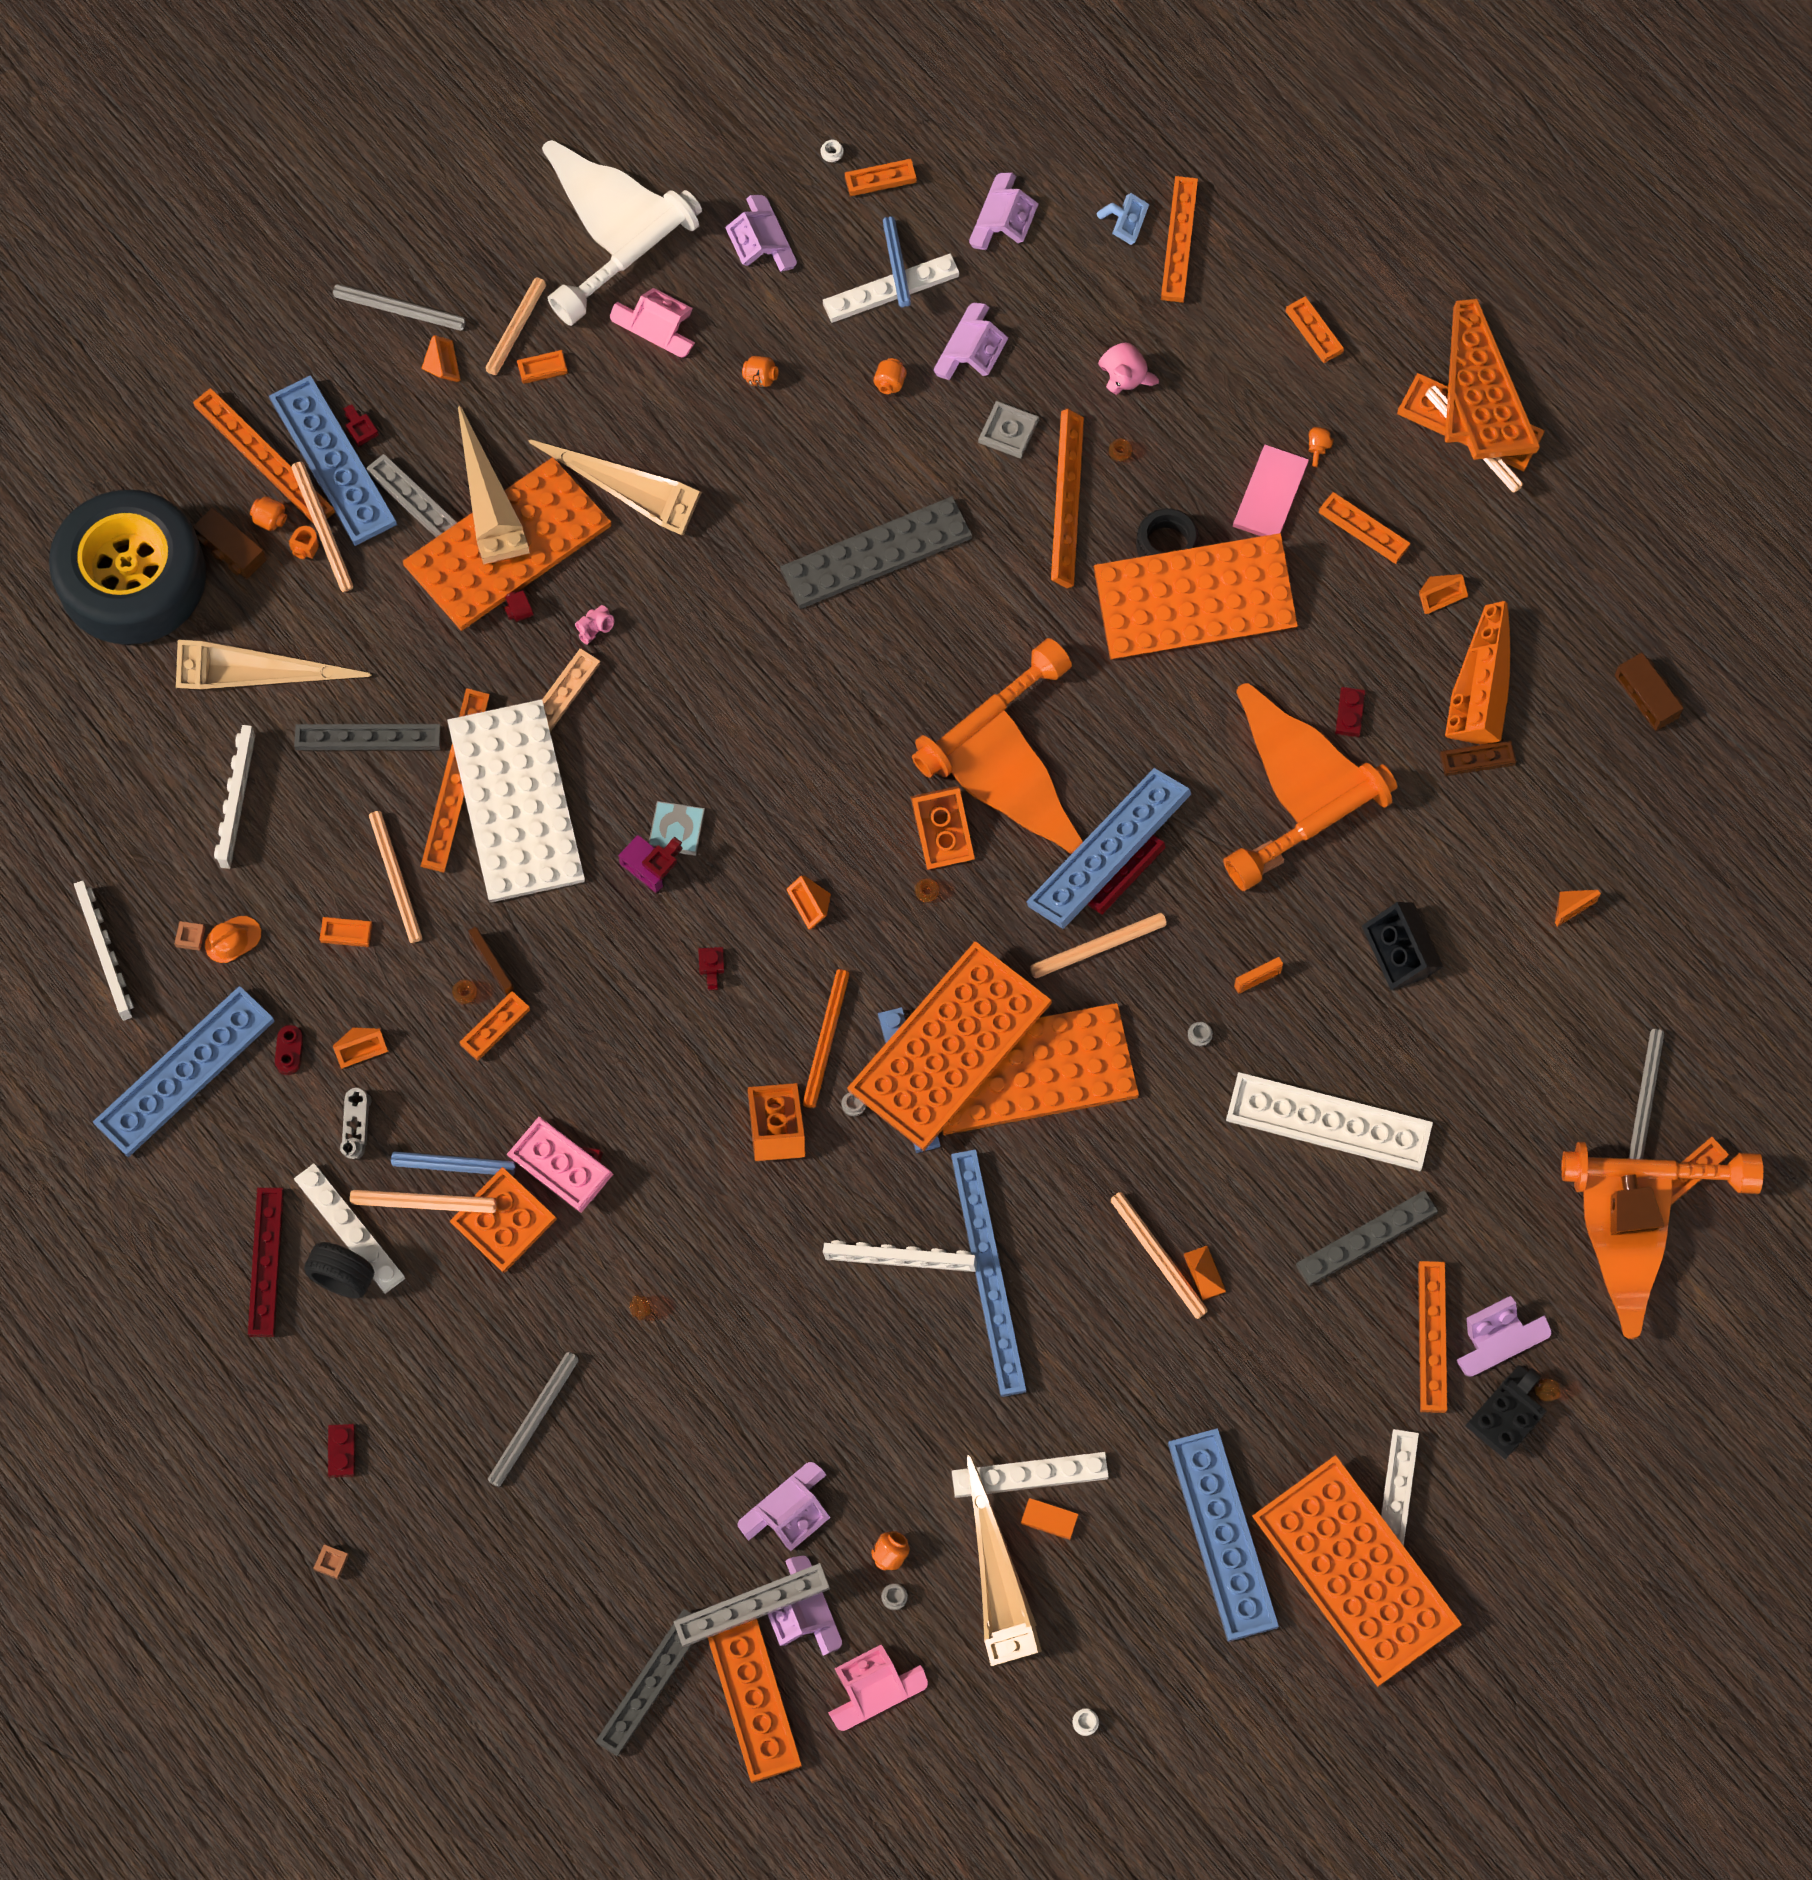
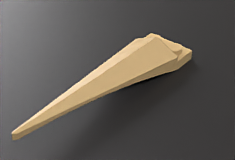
M459 406L458 412L476 539L483 565L528 554L530 552L523 527L462 407Z
M528 440L530 444L600 486L658 525L680 535L685 534L702 493L701 491L678 481L535 440Z
M178 640L176 688L209 689L359 678L372 675L369 672L214 642Z
M968 1455L967 1463L981 1574L984 1641L991 1666H996L1042 1652L1035 1628L1037 1625L974 1459L971 1455Z

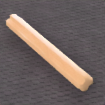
M539 277L534 278L486 365V371L489 374L497 375L546 287L545 280Z

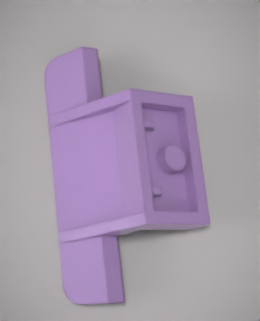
M1000 173L995 177L969 240L973 248L987 250L993 233L999 231L1004 232L1017 243L1024 241L1038 203L1020 189H1012L1016 179L1013 173Z
M750 195L746 200L752 212H743L725 227L742 264L749 266L763 253L773 255L780 272L794 269L797 261L768 199L763 195Z
M972 303L968 306L934 367L937 377L950 380L960 362L969 363L982 376L989 375L1008 337L990 321H983L989 310L986 304Z
M1509 1296L1467 1317L1468 1335L1477 1350L1457 1359V1363L1466 1376L1472 1377L1548 1339L1551 1336V1329L1545 1315L1523 1326L1517 1317L1516 1302L1512 1296Z
M813 1462L806 1463L738 1521V1528L749 1541L764 1527L769 1525L786 1548L792 1551L830 1519L822 1505L809 1491L826 1476L825 1472Z
M806 1556L792 1557L785 1561L790 1575L812 1567L810 1560ZM823 1593L768 1614L780 1646L787 1645L799 1637L813 1632L823 1656L838 1650L842 1645L841 1637Z

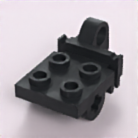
M1520 1365L1502 1382L1500 1387L1497 1388L1466 1424L1470 1431L1505 1460L1547 1412V1410L1527 1395L1539 1382L1542 1375L1533 1368L1527 1372Z

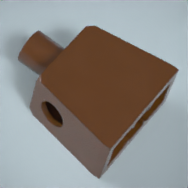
M1635 1174L1622 1176L1623 1190L1611 1194V1235L1653 1231L1664 1227L1652 1188H1638Z

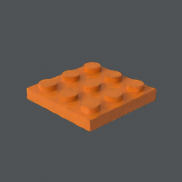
M502 1167L474 1196L494 1198L497 1202L496 1211L494 1213L459 1211L450 1220V1223L497 1268L505 1273L557 1218Z

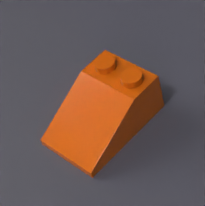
M958 786L910 796L927 870L975 859Z
M797 1083L748 1087L755 1161L805 1157V1136Z

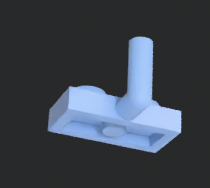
M1130 193L1126 196L1122 208L1115 203H1110L1099 210L1097 216L1099 219H1104L1111 213L1117 215L1118 220L1112 234L1132 245L1136 242L1149 204Z

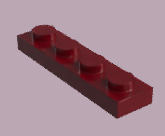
M1152 835L1087 905L1102 915L1166 848L1165 843Z

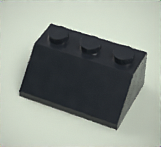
M1396 902L1362 925L1390 990H1396L1426 979L1444 967L1414 902Z

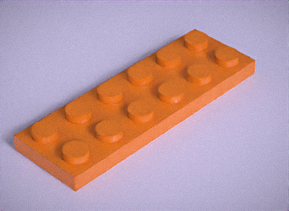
M1417 373L1398 408L1397 414L1445 436L1446 417L1426 396V392L1435 385L1448 398V386ZM1530 424L1539 444L1545 430ZM1461 441V442H1460V443H1462V444L1468 446L1467 443H1466V441ZM1534 453L1500 458L1506 464L1524 472Z
M757 1619L709 1637L710 1648L751 1783L801 1768L802 1765Z

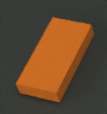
M562 350L517 360L523 384L568 374Z
M323 917L319 940L320 943L369 947L373 924L372 921Z
M1277 957L1237 977L1234 984L1236 991L1242 993L1280 974L1283 962L1280 957Z
M1029 1498L1021 1524L1070 1540L1078 1514Z

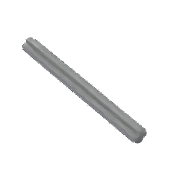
M336 284L333 290L335 298L460 331L465 327V318L340 284Z
M1652 1029L1649 1036L1628 1159H1643L1664 1039V1031L1660 1029Z
M567 1352L488 1477V1481L496 1487L502 1485L578 1363L579 1359L575 1354Z

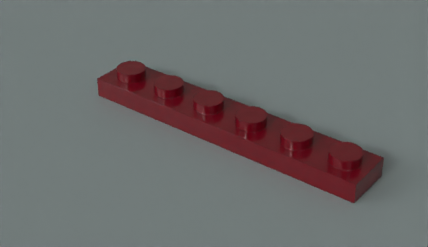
M257 1188L248 1320L249 1337H275L283 1188Z

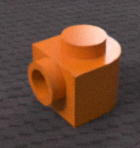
M301 526L294 531L289 540V545L293 555L300 559H305L306 557L313 559L318 550L319 541L313 528Z

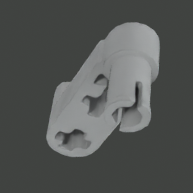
M352 1088L345 1095L342 1143L340 1144L341 1153L347 1158L354 1160L361 1158L365 1153L368 1113L372 1102L371 1096L360 1088ZM359 1094L360 1097H363V1102H358L357 1106L353 1099L357 1098ZM356 1117L357 1121L362 1123L361 1127L356 1129V1135H361V1140L357 1138L348 1139V1134L354 1135V1128L350 1127L349 1124L354 1122ZM352 1144L353 1149L349 1152L348 1147Z

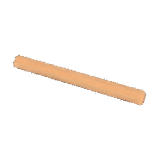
M1434 385L1427 390L1426 396L1446 417L1447 397ZM1500 457L1483 459L1512 492L1515 493L1522 488L1523 482Z
M302 461L294 463L292 471L342 592L350 591L353 589V583L306 467Z
M372 812L369 814V818L409 941L411 943L419 942L422 940V935L382 812Z
M1158 913L1032 964L1030 971L1034 978H1039L1165 927L1167 923L1163 913Z
M352 1190L350 1193V1202L353 1205L494 1213L497 1206L494 1198L366 1190Z
M1122 1192L1114 1195L1111 1198V1203L1197 1319L1207 1313L1206 1306Z

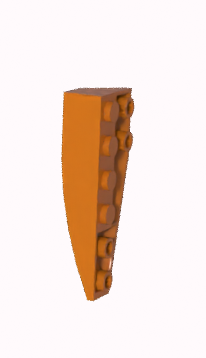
M1506 601L1485 605L1452 692L1445 736L1449 739L1480 745L1501 741L1510 678V627L1508 603Z

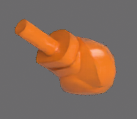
M1314 427L1309 431V452L1314 453L1312 467H1318L1319 454H1325L1326 449L1332 448L1334 439L1331 438L1330 431L1326 428Z

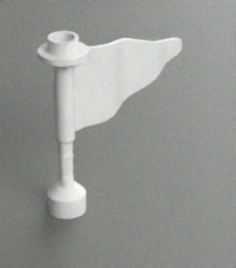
M551 140L543 145V153L553 166L588 233L612 255L608 263L579 287L561 285L548 296L549 304L555 313L566 324L572 326L586 314V298L616 273L624 271L679 224L690 231L698 228L699 222L696 216L702 212V208L696 198L686 190L679 195L670 190L664 194L663 198L644 188L624 172L616 168L592 163L572 150Z

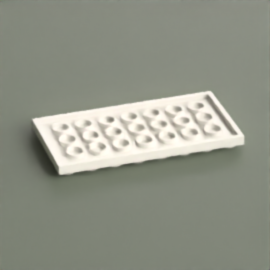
M537 700L448 719V726L489 903L585 882L543 701Z

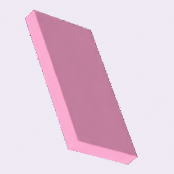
M1264 445L1234 520L1233 527L1258 536L1281 533L1309 460Z
M541 1117L536 1119L507 1153L509 1158L580 1213L614 1175L609 1169Z

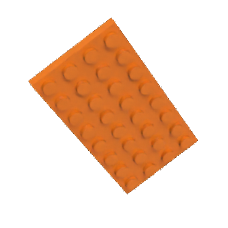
M553 457L504 490L523 527L530 553L483 565L477 545L472 512L403 560L405 568L461 631L503 603L507 594L520 591L611 527V521Z
M1281 533L1093 566L1110 660L1298 627Z
M975 941L847 1089L857 1099L925 1151L1051 1005L1052 1000Z
M1118 1004L1040 1017L942 1130L943 1135L1137 1099L1139 1094Z
M1336 1455L1252 1516L1377 1688L1462 1626Z

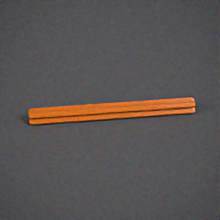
M838 969L834 978L803 1099V1106L807 1108H815L849 979V972L846 970Z

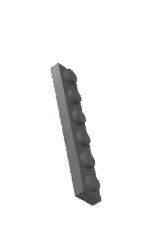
M295 724V750H440V724Z
M1422 1191L1297 1262L1296 1267L1310 1287L1431 1218L1438 1211L1426 1192Z
M683 1609L676 1620L691 1615L692 1613H690L686 1609ZM674 1624L595 1741L617 1757L693 1645L682 1646Z

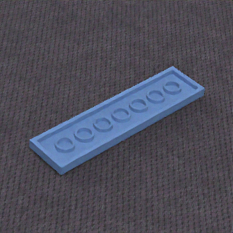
M311 375L269 395L270 401L325 496L334 508L354 546L396 526V520Z
M1153 768L1026 901L1028 907L1064 929L1191 795L1190 789Z
M239 986L93 1121L94 1125L129 1158L274 1023V1018Z
M1218 1428L1169 1441L1170 1453L1227 1641L1230 1642L1277 1629L1279 1627Z

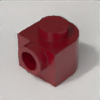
M523 590L520 592L514 591L505 596L508 606L504 607L509 620L514 619L517 623L534 616Z

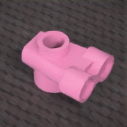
M603 605L595 610H589L586 617L583 616L575 623L576 628L580 632V640L584 644H589L599 631L603 633L609 632L614 625V617L610 615L608 608Z

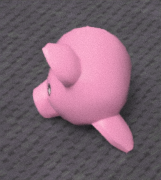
M1125 342L1111 347L1098 362L1101 369L1108 371L1110 375L1106 388L1116 395L1123 389L1131 390L1139 384L1150 386L1159 384V379L1154 374L1147 372L1146 360L1131 343Z

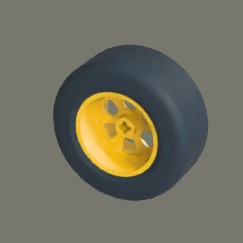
M117 490L95 496L79 505L65 518L51 544L49 556L51 580L66 613L86 633L106 642L131 645L141 644L159 639L171 633L190 617L204 591L206 563L192 524L177 506L153 493L140 490ZM129 545V550L126 552L118 553L115 550L119 547ZM141 545H147L154 549L151 555L144 558L137 554ZM105 556L113 560L110 568H97ZM159 566L152 578L143 574L145 567ZM110 577H115L119 580L114 590L105 588L102 582ZM138 581L141 584L136 588L127 590V585L131 582Z

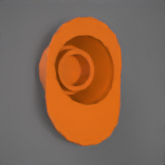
M237 916L224 923H220L212 929L205 940L207 955L218 963L233 961L258 945L261 939V928L253 918L248 916Z

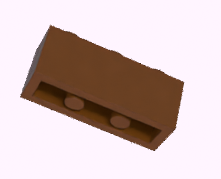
M213 508L193 526L199 544L202 547L207 546L210 548L213 556L220 562L224 560L228 563L229 569L237 576L241 574L245 579H248L267 561L263 549Z
M1641 652L1618 666L1614 676L1655 732L1680 717L1684 709L1682 701L1677 695H1673L1666 679L1662 676L1660 677L1656 672L1651 659L1646 658Z

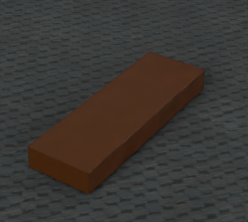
M1511 740L1440 752L1444 776L1516 765Z
M475 926L468 930L472 943L505 996L511 991L515 992L513 984L479 929Z

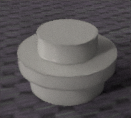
M1196 1022L1188 1030V1039L1195 1046H1205L1212 1039V1029L1204 1022Z
M850 1092L842 1099V1109L849 1116H859L866 1109V1105Z
M890 1584L882 1591L881 1599L886 1608L899 1610L907 1602V1592L899 1584Z

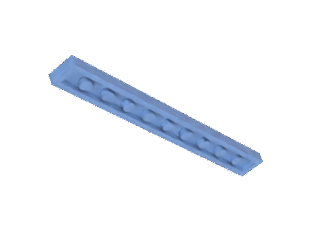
M976 1150L951 1154L971 1255H975L977 1261L975 1275L1000 1396L1005 1397L1026 1393Z

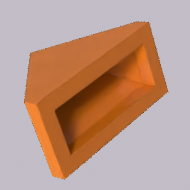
M434 335L431 338L421 369L440 378L459 382L461 379L453 340Z
M1462 574L1431 576L1419 591L1425 614L1468 597Z
M801 875L786 889L809 930L813 929L827 916L831 894L805 875Z
M1599 890L1561 891L1555 917L1556 926H1560L1597 903L1601 895Z
M352 1028L333 1045L341 1069L388 1052L380 1029Z
M1208 1246L1184 1253V1258L1202 1301L1226 1293Z

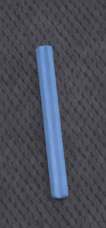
M892 216L889 218L885 217L883 219V226L898 303L902 308L911 305V298L895 218Z
M393 1152L391 1156V1164L396 1167L495 1175L503 1167L512 1176L515 1173V1162L407 1152Z

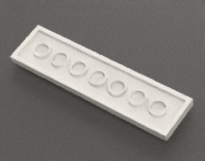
M1240 1072L1237 1075L1226 1119L1228 1122L1421 1171L1433 1123Z

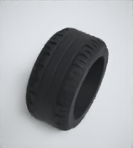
M1162 508L1161 510L1158 509L1151 512L1142 520L1138 527L1136 549L1139 557L1162 553L1154 549L1148 541V536L1160 528H1172L1179 531L1187 541V545L1182 550L1196 548L1199 544V532L1195 522L1186 513L1172 508Z
M329 1242L316 1244L304 1266L306 1275L316 1284L338 1295L354 1299L364 1296L375 1273L373 1266L365 1258L347 1248Z

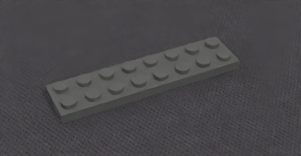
M951 496L780 566V571L799 609H802L972 539V534Z

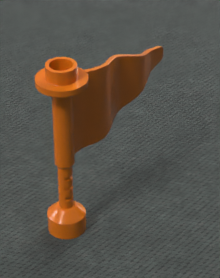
M1047 638L1032 650L1031 667L999 694L992 695L937 742L924 735L917 738L915 744L918 751L912 755V759L916 767L928 778H931L936 773L942 777H947L952 773L960 785L973 797L999 810L1022 827L1056 843L1072 854L1083 841L1064 812L1044 764L1029 746L1015 722L1005 712L1007 705L1038 679L1057 680L1072 667L1071 660L1065 650L1056 641Z
M1249 683L1238 687L1236 691L1237 696L1246 713L1256 747L1273 791L1280 803L1296 820L1297 824L1294 829L1258 852L1240 848L1223 859L1229 876L1242 891H1246L1262 881L1264 864L1302 840L1307 841L1371 799H1374L1382 807L1392 804L1391 792L1397 789V782L1385 765L1381 764L1374 768L1369 763H1364L1357 767L1343 756L1317 729L1284 713Z
M1577 1142L1575 1152H1563L1561 1163L1562 1180L1574 1182L1576 1192H1583L1586 1228L1608 1293L1618 1313L1624 1337L1636 1339L1640 1337L1647 1302L1666 1246L1672 1198V1181L1678 1178L1727 1180L1737 1193L1760 1194L1763 1184V1160L1761 1154L1738 1153L1728 1165L1678 1163L1674 1160L1588 1157L1585 1142ZM1635 1174L1638 1188H1652L1664 1227L1653 1231L1611 1235V1194L1623 1190L1622 1176Z

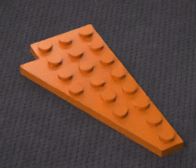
M1478 300L1456 301L1453 307L1445 442L1466 441L1473 460L1537 453L1540 446Z

